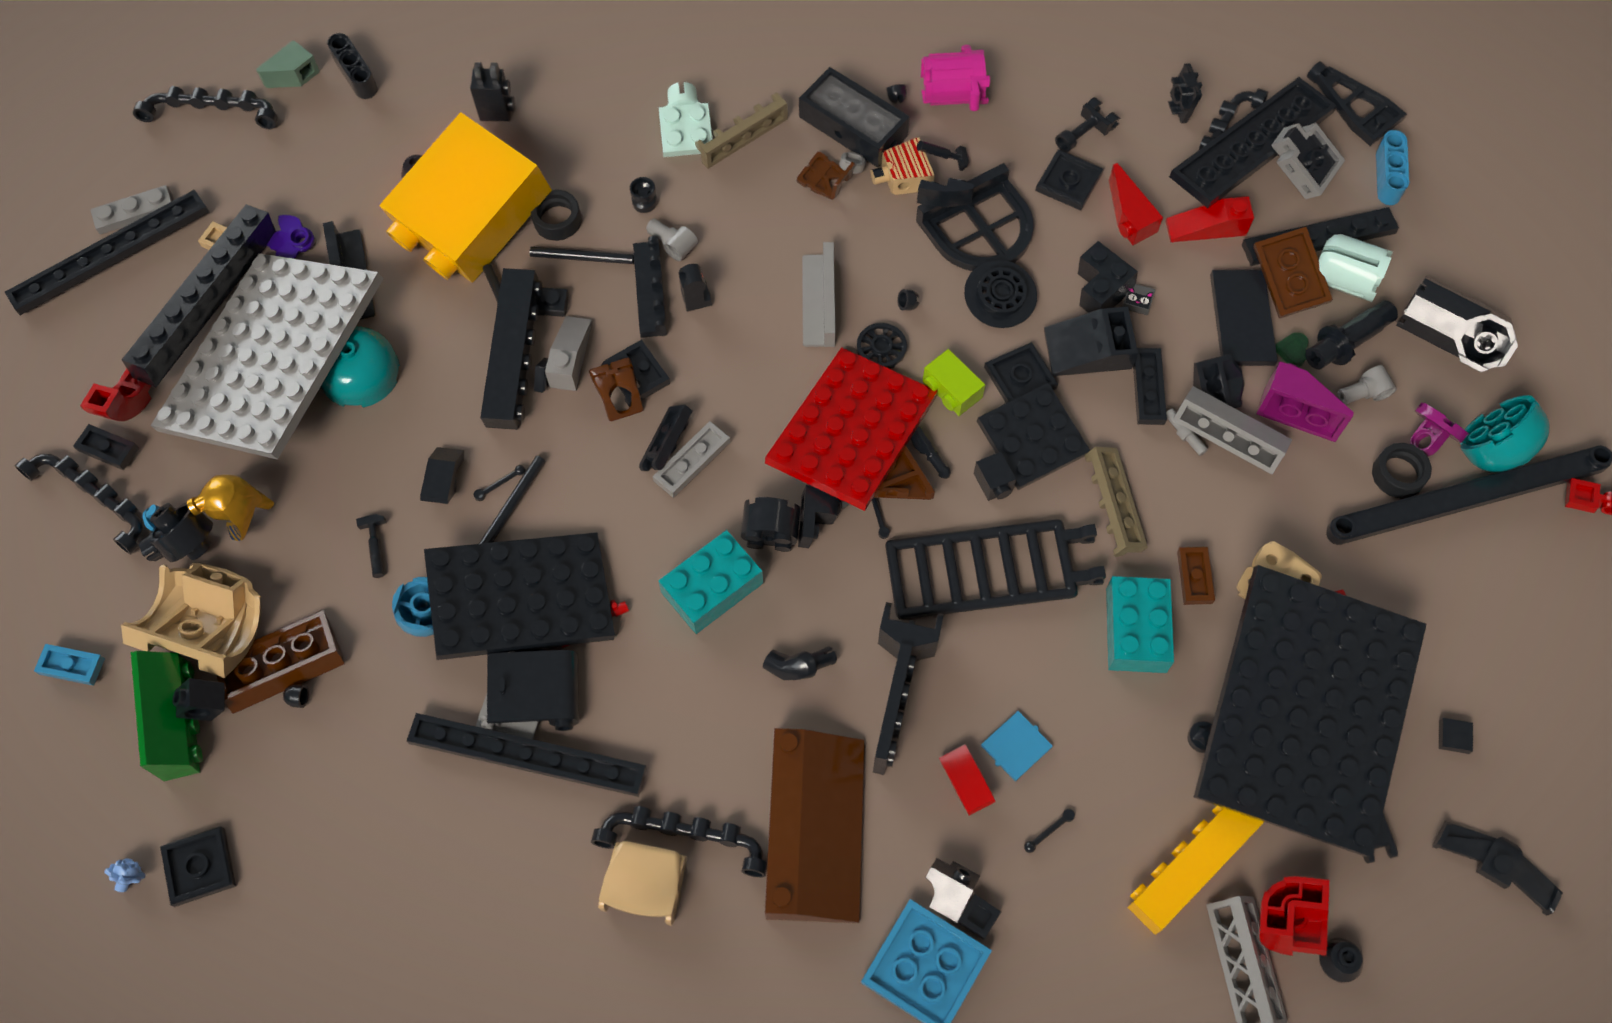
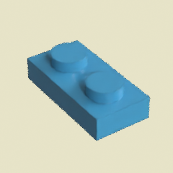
M45 644L34 672L43 676L94 686L105 658L99 654Z

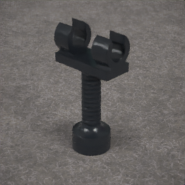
M1093 97L1088 103L1083 105L1081 116L1086 121L1071 132L1064 130L1055 137L1056 145L1061 151L1068 153L1076 147V140L1093 127L1106 136L1109 131L1114 130L1119 123L1117 121L1120 117L1111 112L1104 118L1098 113L1101 110L1099 105L1102 102Z

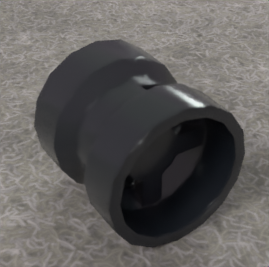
M647 177L634 179L630 184V194L634 209L641 213L651 212L657 206L654 182Z

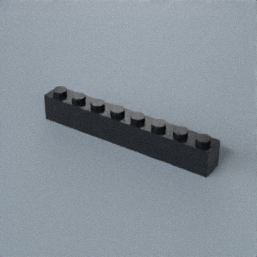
M247 204L243 207L121 359L133 379L153 387L159 385L248 271L253 260L259 253H262L276 232L268 212Z

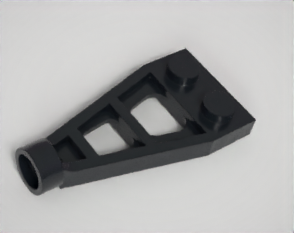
M1321 61L1316 63L1307 74V78L1317 84L1324 95L1337 105V112L1349 128L1369 146H1372L1388 131L1401 123L1407 115L1389 98L1330 66L1327 67ZM1340 84L1353 93L1347 98L1342 99L1333 88ZM1357 99H1363L1372 104L1375 109L1363 118L1355 113L1351 103Z

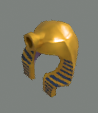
M216 475L204 486L200 495L187 500V506L194 515L205 511L207 516L213 519L230 520L232 523H226L230 539L241 541L245 538L255 508L259 507L269 510L274 506V502L241 477L235 475Z

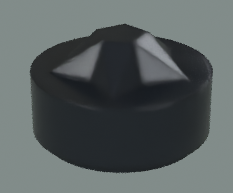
M1200 721L1190 728L1187 739L1189 745L1195 751L1205 753L1212 728L1211 723Z

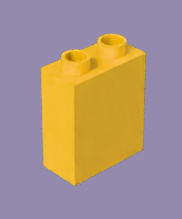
M460 112L379 206L393 222L386 230V233L397 244L408 252H411L417 244H420L429 251L423 260L440 276L449 280L457 271L473 283L483 272V266L489 264L529 218L531 211L540 205L552 189L535 163Z

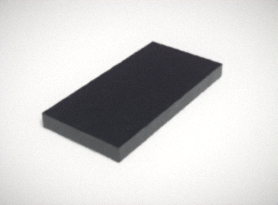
M1212 270L1210 279L1220 356L1231 354L1238 366H1275L1278 359L1267 284L1262 270Z

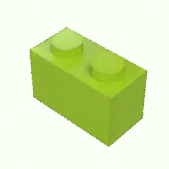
M949 349L924 367V385L928 386L933 392L937 390V395L941 398L944 406L950 411L953 410L958 416L962 415L983 398L985 384Z

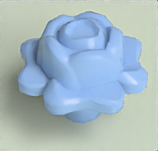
M128 858L119 859L104 871L109 876L110 881L116 882L115 890L118 892H126L129 884L140 883L141 879H144L146 876L141 871L139 863Z

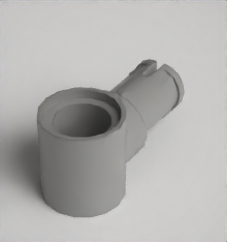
M654 218L648 223L646 228L648 234L657 236L662 241L667 254L676 261H681L698 243L695 234L683 226L678 230L673 227L669 228Z
M1379 365L1366 371L1358 383L1339 389L1337 396L1345 405L1362 398H1373L1374 401H1380L1395 393L1397 388L1384 366Z

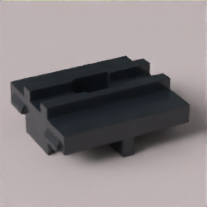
M1191 63L1184 64L1179 76L1172 77L1171 79L1173 84L1170 91L1172 101H1168L1172 115L1178 114L1181 123H1188L1202 97V83L1197 82L1199 75L1198 72L1193 71Z

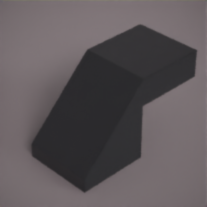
M437 447L428 458L420 501L443 504L450 502L456 493V471L464 461V450Z

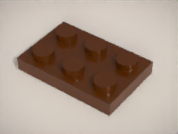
M1307 227L1265 239L1253 245L1279 319L1330 303L1333 300L1325 276L1319 270V260Z

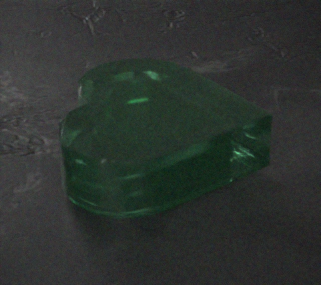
M1299 332L1293 333L1275 345L1276 352L1286 363L1294 364L1297 367L1305 363V352L1309 342L1304 334Z

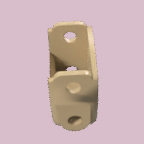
M1272 541L1259 549L1253 559L1252 567H1248L1244 571L1237 584L1238 596L1246 598L1249 587L1248 580L1251 579L1253 568L1257 565L1317 586L1320 584L1322 574L1293 551Z
M629 841L616 842L610 865L604 877L598 908L603 912H607L610 906L635 915L650 917L666 916V924L673 926L680 901L687 856L680 855L673 850Z

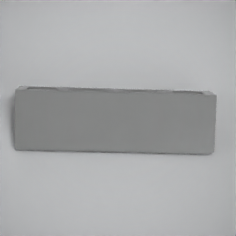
M823 242V255L802 256L804 347H835L834 242Z

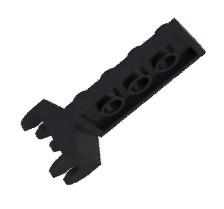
M888 602L885 604L881 620L878 644L897 658L873 766V773L881 775L885 774L886 766H893L897 741L892 739H899L904 715L899 710L905 711L910 684L905 682L911 683L915 661L935 657L944 615L938 614L935 629L915 625V621L909 620V623L890 619L892 603Z

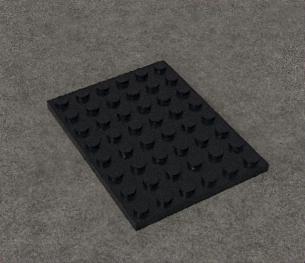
M1255 566L1251 575L1193 798L1365 857H1373L1427 624L1266 567Z

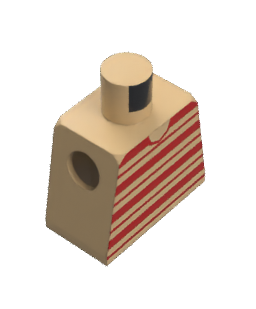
M914 138L885 150L882 153V167L871 170L873 184L887 182L891 193L898 195L917 193L921 179L934 181L935 175L926 153L917 150V143L920 141V138Z

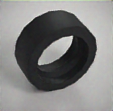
M552 190L540 205L531 211L534 228L540 236L547 240L559 241L573 236L580 228L582 222L577 200L572 194L563 190ZM560 206L571 210V215L567 220L558 224L545 223L541 219L542 215L552 207Z
M1404 442L1393 443L1386 447L1373 463L1372 476L1379 489L1389 496L1400 499L1409 498L1419 493L1431 478L1432 466L1427 455L1415 445ZM1391 458H1399L1410 463L1416 470L1417 479L1415 482L1404 483L1393 478L1387 470V461Z

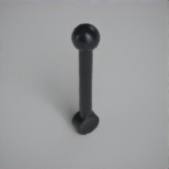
M517 465L513 472L487 488L475 490L473 493L474 498L477 501H483L486 494L517 475H523L525 467Z
M873 498L872 504L880 528L878 535L880 538L886 539L889 537L890 530L884 525L877 498Z
M1066 809L1058 821L1033 841L1025 842L1024 850L1027 853H1033L1036 846L1065 822L1073 821L1075 818L1074 811Z

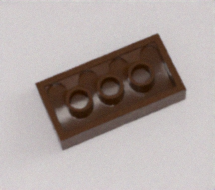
M323 610L254 640L242 661L225 678L217 676L218 682L224 683L225 704L234 714L284 692L289 685L302 684L344 665L345 662L330 622Z

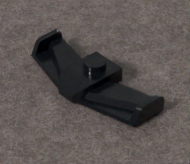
M1447 821L1444 822L1432 846L1433 848H1440L1479 861L1480 864L1476 870L1478 874L1503 889L1510 887L1513 882L1542 909L1543 914L1548 916L1554 913L1563 892L1523 856L1522 850L1517 844L1503 836L1495 838Z

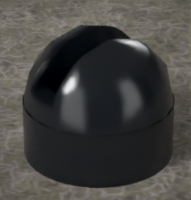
M905 84L886 88L888 99L892 103L896 104L897 101L902 103L907 95Z
M902 289L897 298L899 309L910 311L917 308L920 303L917 302V298H919L918 293L911 289Z
M289 685L283 693L285 703L290 707L304 708L309 696L307 685Z

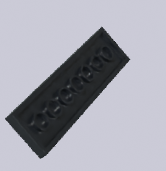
M1298 77L1171 171L1169 178L1205 207L1209 208L1279 155L1271 145L1283 128L1297 123L1301 127L1313 123L1318 125L1334 113L1337 105Z

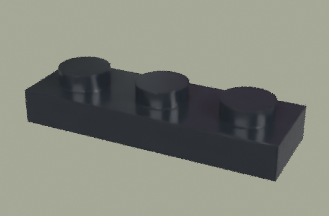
M1137 348L1138 355L1133 365L1137 424L1165 425L1167 415L1161 348Z

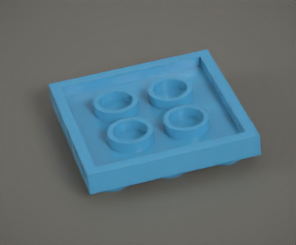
M910 899L863 977L861 984L922 1023H951L992 950Z

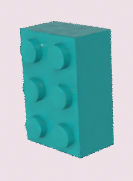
M727 530L658 580L662 595L695 634H698L764 584L763 571Z
M1112 576L1106 588L1108 670L1167 673L1174 663L1171 579Z

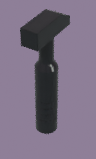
M921 140L917 143L918 151L944 159L951 158L957 160L959 170L961 171L968 166L969 159L966 147L959 146L955 153H953L950 149Z
M378 514L357 518V527L360 530L369 528L370 538L368 544L373 578H381L384 576L380 539L377 537L376 526L386 524V518Z

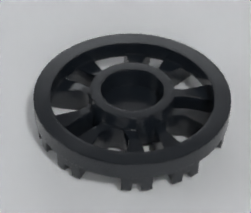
M876 323L869 325L858 336V355L869 360L877 357L878 362L875 363L889 369L894 368L895 365L901 362L906 354V338L897 327L891 324ZM883 329V335H876L874 330ZM889 330L893 332L890 337L887 336ZM898 337L901 340V343H892ZM861 342L867 343V344H869L870 346H869V347H861ZM889 355H894L897 358L891 360L889 358ZM885 357L886 362L882 363V358Z

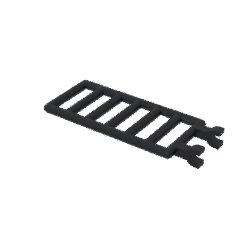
M1054 519L888 540L885 548L896 617L898 619H911L938 614L943 615L1075 598L1078 595L1077 586L1088 584L1103 585V579L1106 578L1104 566L1073 571L1068 544L1094 543V537L1097 536L1095 524H1089L1080 528L1065 530L1063 521ZM1054 531L1065 588L1048 590L1037 533ZM1026 534L1037 591L1020 593L1009 536ZM998 538L1009 595L991 597L981 540ZM970 541L980 598L963 600L953 543ZM942 545L952 602L934 603L925 548L927 546ZM914 548L923 605L906 607L897 550Z

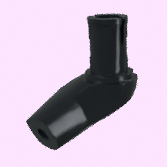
M829 646L813 653L803 651L792 656L772 650L766 656L762 667L782 680L807 679L814 677L817 670L834 665L837 661L835 651H832L833 648Z

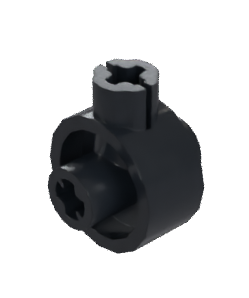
M187 502L177 508H174L170 503H166L151 516L150 522L155 527L149 536L142 539L139 543L141 554L144 557L152 553L146 558L149 561L156 562L165 557L169 562H176L185 556H188L191 560H196L211 546V542L206 537L213 528V522L203 512L194 515L189 510Z

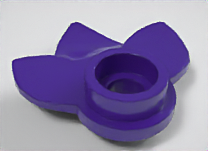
M291 215L278 216L281 230L273 234L267 246L276 251L275 256L295 259L300 252H305L313 246L315 241L314 234L310 229L303 227L299 218Z

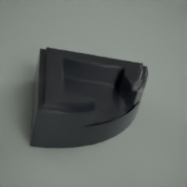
M543 358L535 366V392L543 393L548 387L545 374L548 358Z

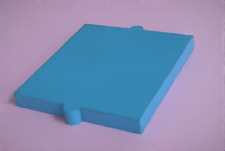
M1019 711L981 744V747L996 761L995 765L997 767L1000 766L1015 782L1053 746L1038 731V726H1033Z

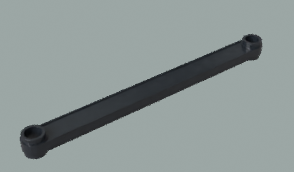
M1599 445L1334 518L1328 525L1326 535L1331 543L1343 545L1567 483L1571 478L1582 479L1604 472L1611 465L1612 452L1607 447ZM1337 527L1343 529L1345 534L1338 531Z

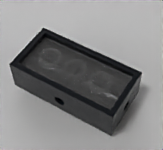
M829 67L799 97V118L852 152L862 155L866 161L877 168L882 164V153L885 150L900 145L908 136L910 116L832 67Z

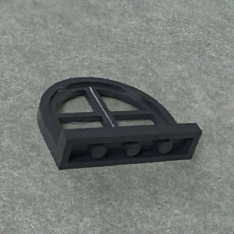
M1005 163L967 181L968 183L975 184L971 204L955 207H938L923 204L917 206V224L938 252L957 267L973 271L977 266L992 260H1005L1015 263L1025 254L1030 245L1034 229L1033 216L1027 203L1008 180L1009 169ZM1001 194L1014 213L988 226L974 206ZM965 212L978 231L951 244L938 225ZM1018 218L1020 225L1019 236L1016 242L1006 250L992 231ZM983 236L997 255L977 257L968 255L958 249Z

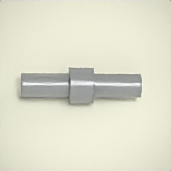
M1173 408L1166 412L1167 419L1176 428V434L1183 442L1187 441L1199 456L1206 453L1208 448L1197 437L1195 432L1173 421L1177 413Z

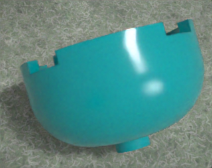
M356 326L323 381L321 388L331 401L340 406H371L383 400L396 386V378L400 366L399 359L391 343L382 334L371 328Z
M1518 396L1501 402L1500 406L1502 408L1491 412L1486 417L1481 414L1464 429L1469 434L1460 443V448L1472 464L1485 471L1502 472L1528 463L1539 453L1549 437L1550 423L1545 411L1533 396Z

